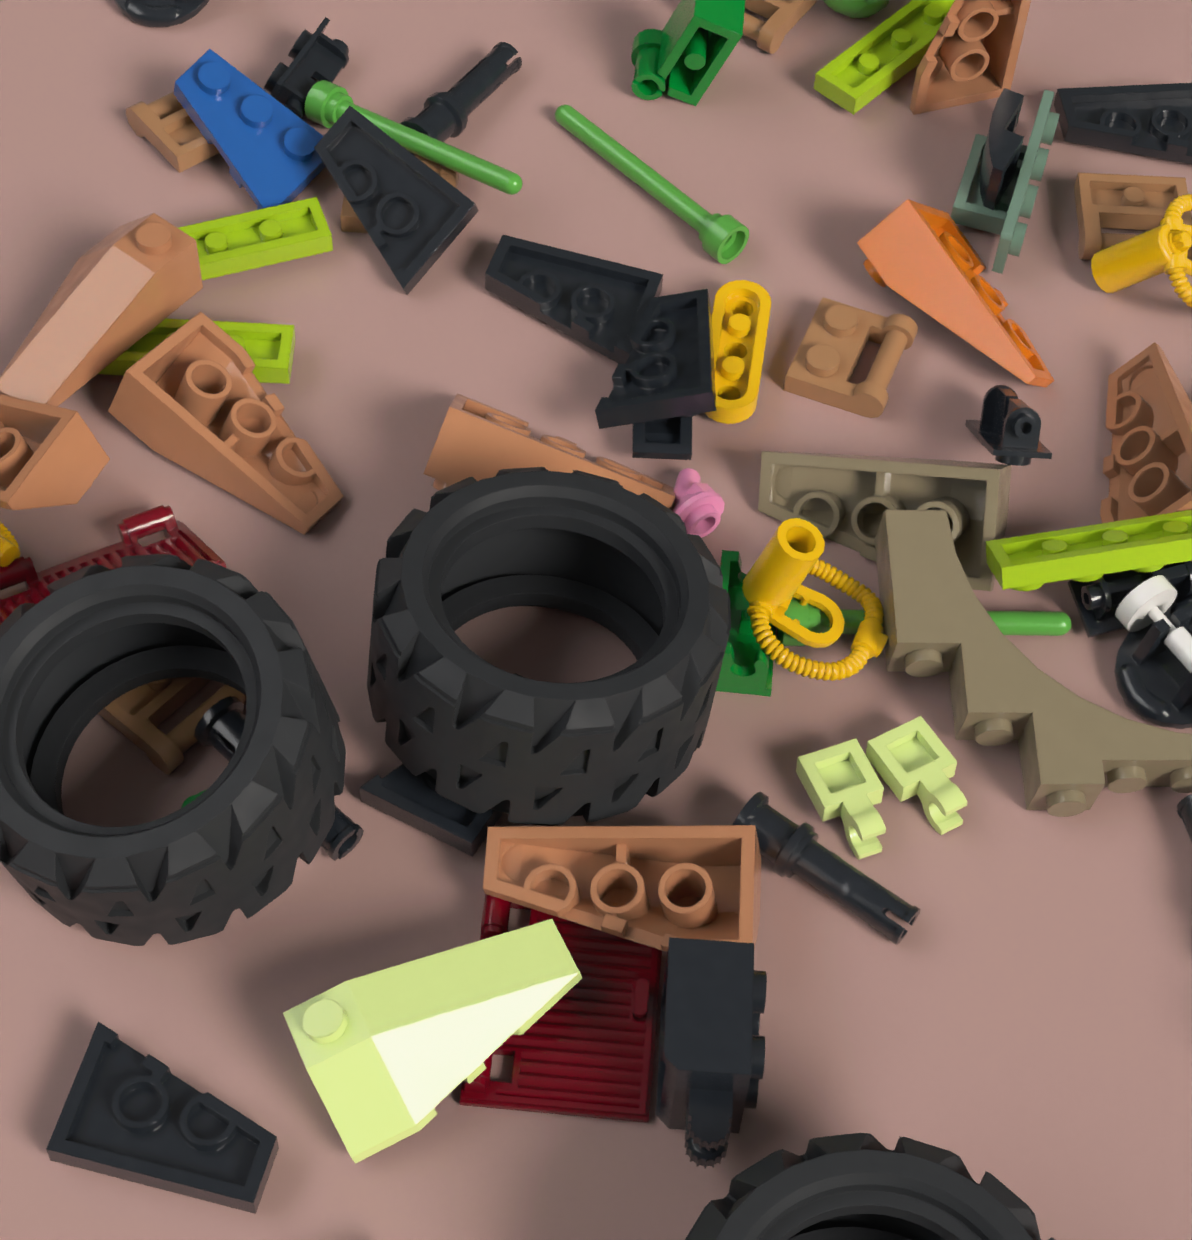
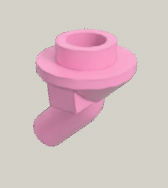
M686 468L681 470L677 476L674 487L675 507L673 512L678 514L685 523L687 534L699 535L702 538L713 532L719 525L725 503L722 497L707 483H700L701 477L696 470Z

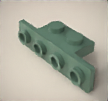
M1044 89L1028 146L1022 145L1015 175L994 210L983 206L980 194V165L987 136L976 134L952 208L951 218L956 224L1001 235L992 268L993 272L1003 274L1008 254L1017 257L1020 255L1028 224L1018 222L1019 217L1028 219L1031 217L1039 186L1029 184L1030 179L1041 182L1049 149L1040 148L1041 143L1052 145L1060 116L1059 113L1050 112L1055 94L1053 91Z

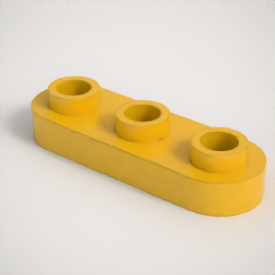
M735 280L721 286L715 295L712 312L717 411L705 412V414L714 421L725 424L739 423L748 419L755 412L758 400L771 298L762 286L747 280Z

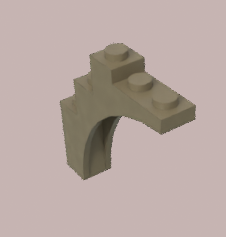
M947 510L884 511L875 538L879 594L884 614L882 623L883 634L888 636L884 646L886 670L906 671L907 674L914 677H929L940 672H949L956 740H976L978 744L984 746H999L1012 740H1018L1026 810H1047L1050 815L1057 817L1078 815L1085 810L1091 809L1104 787H1108L1110 791L1115 793H1131L1145 787H1171L1173 791L1178 793H1192V734L1174 732L1126 719L1079 697L1038 669L1002 634L975 596L955 551Z

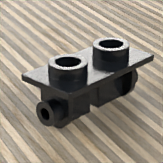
M326 17L313 34L306 29L301 33L288 54L289 57L294 59L288 67L280 62L263 88L301 119H307L305 114L306 97L312 86L317 83L312 77L318 81L326 80L333 83L349 62L348 46L339 39L332 40L323 34L330 21Z
M996 385L990 388L983 399L981 419L966 420L965 426L995 456V460L1000 463L1027 466L1031 464L1032 458H1052V453L1039 441L1041 419L1038 413L1021 399H1018L1016 392L1009 386Z
M1192 561L1167 564L1154 572L1144 573L1128 570L1104 574L1098 580L1090 582L1069 580L1068 586L1088 638L1126 629L1115 616L1119 604L1134 588L1154 576L1163 575L1177 590V596L1172 605L1191 595Z

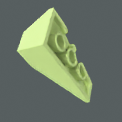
M549 919L347 980L283 1012V1015L305 1068L350 1157L356 1164L420 1131L438 1114L435 1107L463 1080L470 1084L486 1069L484 1061L510 1036L524 1034L582 979V976L553 919Z

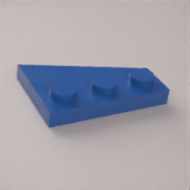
M207 50L175 81L174 95L208 144H213L230 167L229 174L239 188L244 187L257 205V210L292 202L326 167L314 148L324 136L213 50Z

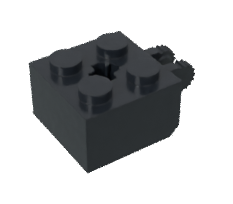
M669 937L661 996L656 1116L669 1129L685 1130L684 1147L686 1148V1155L690 1157V1162L694 1161L697 1167L702 1165L705 1169L707 1166L714 1168V1164H721L722 1158L726 1157L730 1133L739 1134L744 1108L756 1109L759 1079H763L765 1064V1036L759 1035L760 1014H764L767 974L766 971L754 970V943Z

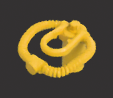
M1187 194L1174 198L1165 210L1166 213L1160 221V226L1094 254L1091 260L1092 275L1097 285L1103 291L1114 293L1165 273L1170 275L1169 280L1173 281L1171 286L1175 287L1174 292L1178 293V298L1182 299L1187 306L1192 308V285L1187 281L1188 278L1185 277L1186 274L1192 276V260L1187 258L1188 250L1192 247V226L1183 224V219L1181 218L1184 212L1192 211V195Z
M790 518L780 524L743 580L742 590L744 597L750 604L747 613L750 616L753 636L756 637V642L760 643V648L762 650L765 649V654L770 655L771 660H776L775 663L777 665L782 664L781 667L783 669L788 668L789 672L794 671L796 675L801 674L802 677L808 676L809 679L815 678L816 680L822 679L823 681L849 678L863 669L868 659L872 657L877 658L887 642L888 636L883 634L884 630L881 625L884 616L881 601L874 592L871 593L870 588H866L864 584L860 585L858 580L854 582V578L849 577L846 573L843 574L842 570L837 571L835 566L831 567L830 563L825 564L824 560H819L824 552L825 542L823 535L816 526L800 518ZM808 574L819 577L825 583L830 582V586H835L836 590L841 589L842 593L846 592L847 596H851L853 600L856 599V602L860 603L864 608L865 620L860 622L851 645L852 652L841 661H833L831 664L826 662L824 664L823 661L818 663L816 660L812 661L811 659L800 657L798 654L794 655L793 651L789 652L788 648H784V644H780V641L776 640V636L770 630L771 626L769 623L800 643L813 648L830 646L841 636L845 624L842 611L826 595L801 585ZM792 598L800 600L799 604L802 606L808 603L824 612L829 619L830 630L824 633H815L800 625L798 619L792 620L784 615Z

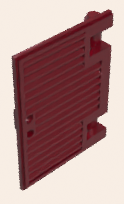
M160 505L122 519V523L117 524L121 542L40 572H36L30 557L24 559L21 556L14 559L6 567L0 566V591L25 582L27 591L3 600L0 599V625L19 605L25 602L38 604L51 593L47 585L89 565L99 564L109 569H116L122 567L121 557L170 554L178 556L191 566H193L197 559H203L222 567H227L225 562L183 522L175 520L170 506L164 507ZM160 531L164 532L166 538L145 547H142L138 542V539Z
M485 894L480 940L508 932L510 908L531 910L529 925L553 919L580 971L582 979L524 1034L510 1036L484 1061L486 1069L470 1084L465 1080L462 1081L460 1105L648 1123L662 950ZM634 1016H636L637 1018L645 1017V1019L643 1021H637L634 1019ZM493 1055L514 1056L511 1083L490 1081Z

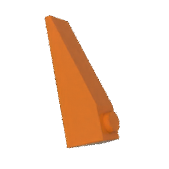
M907 199L857 242L867 257L863 262L866 271L880 286H888L1026 384L1046 388L1055 381L1025 331L1015 321L1011 319L1005 321L1001 312L1008 305L1001 291L993 288L979 275L986 269L984 263L947 212Z

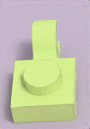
M922 716L867 742L865 755L900 802L918 795L929 823L940 835L963 824V819L956 811L966 807L967 800L958 786L949 779L955 775L957 760Z
M857 738L799 756L796 773L822 822L841 817L848 844L858 860L882 852L883 847L877 836L885 834L886 827L879 812L873 805L882 802L884 787Z

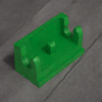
M722 550L720 569L723 575V589H726L730 596L731 630L716 691L770 697L774 660L770 659V655L765 654V649L762 650L760 648V643L758 644L756 637L753 636L750 616L747 613L750 604L744 597L742 590L743 580L747 574L741 572L742 561L739 551ZM769 623V625L771 626L770 630H772L773 635H775L776 627Z

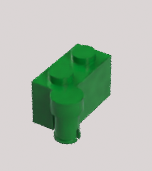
M681 0L663 30L645 29L639 32L634 37L631 52L632 64L635 66L634 79L631 85L634 94L644 100L660 98L663 93L661 91L665 92V79L669 75L667 95L696 106L743 36L746 0Z

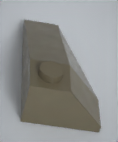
M762 451L758 511L780 521L790 518H800L809 521L818 528L823 538L855 550L861 556L877 562L875 538L885 510H947L955 551L972 590L992 591L995 576L986 563V541L1003 539L1005 536L1011 465L939 459Z

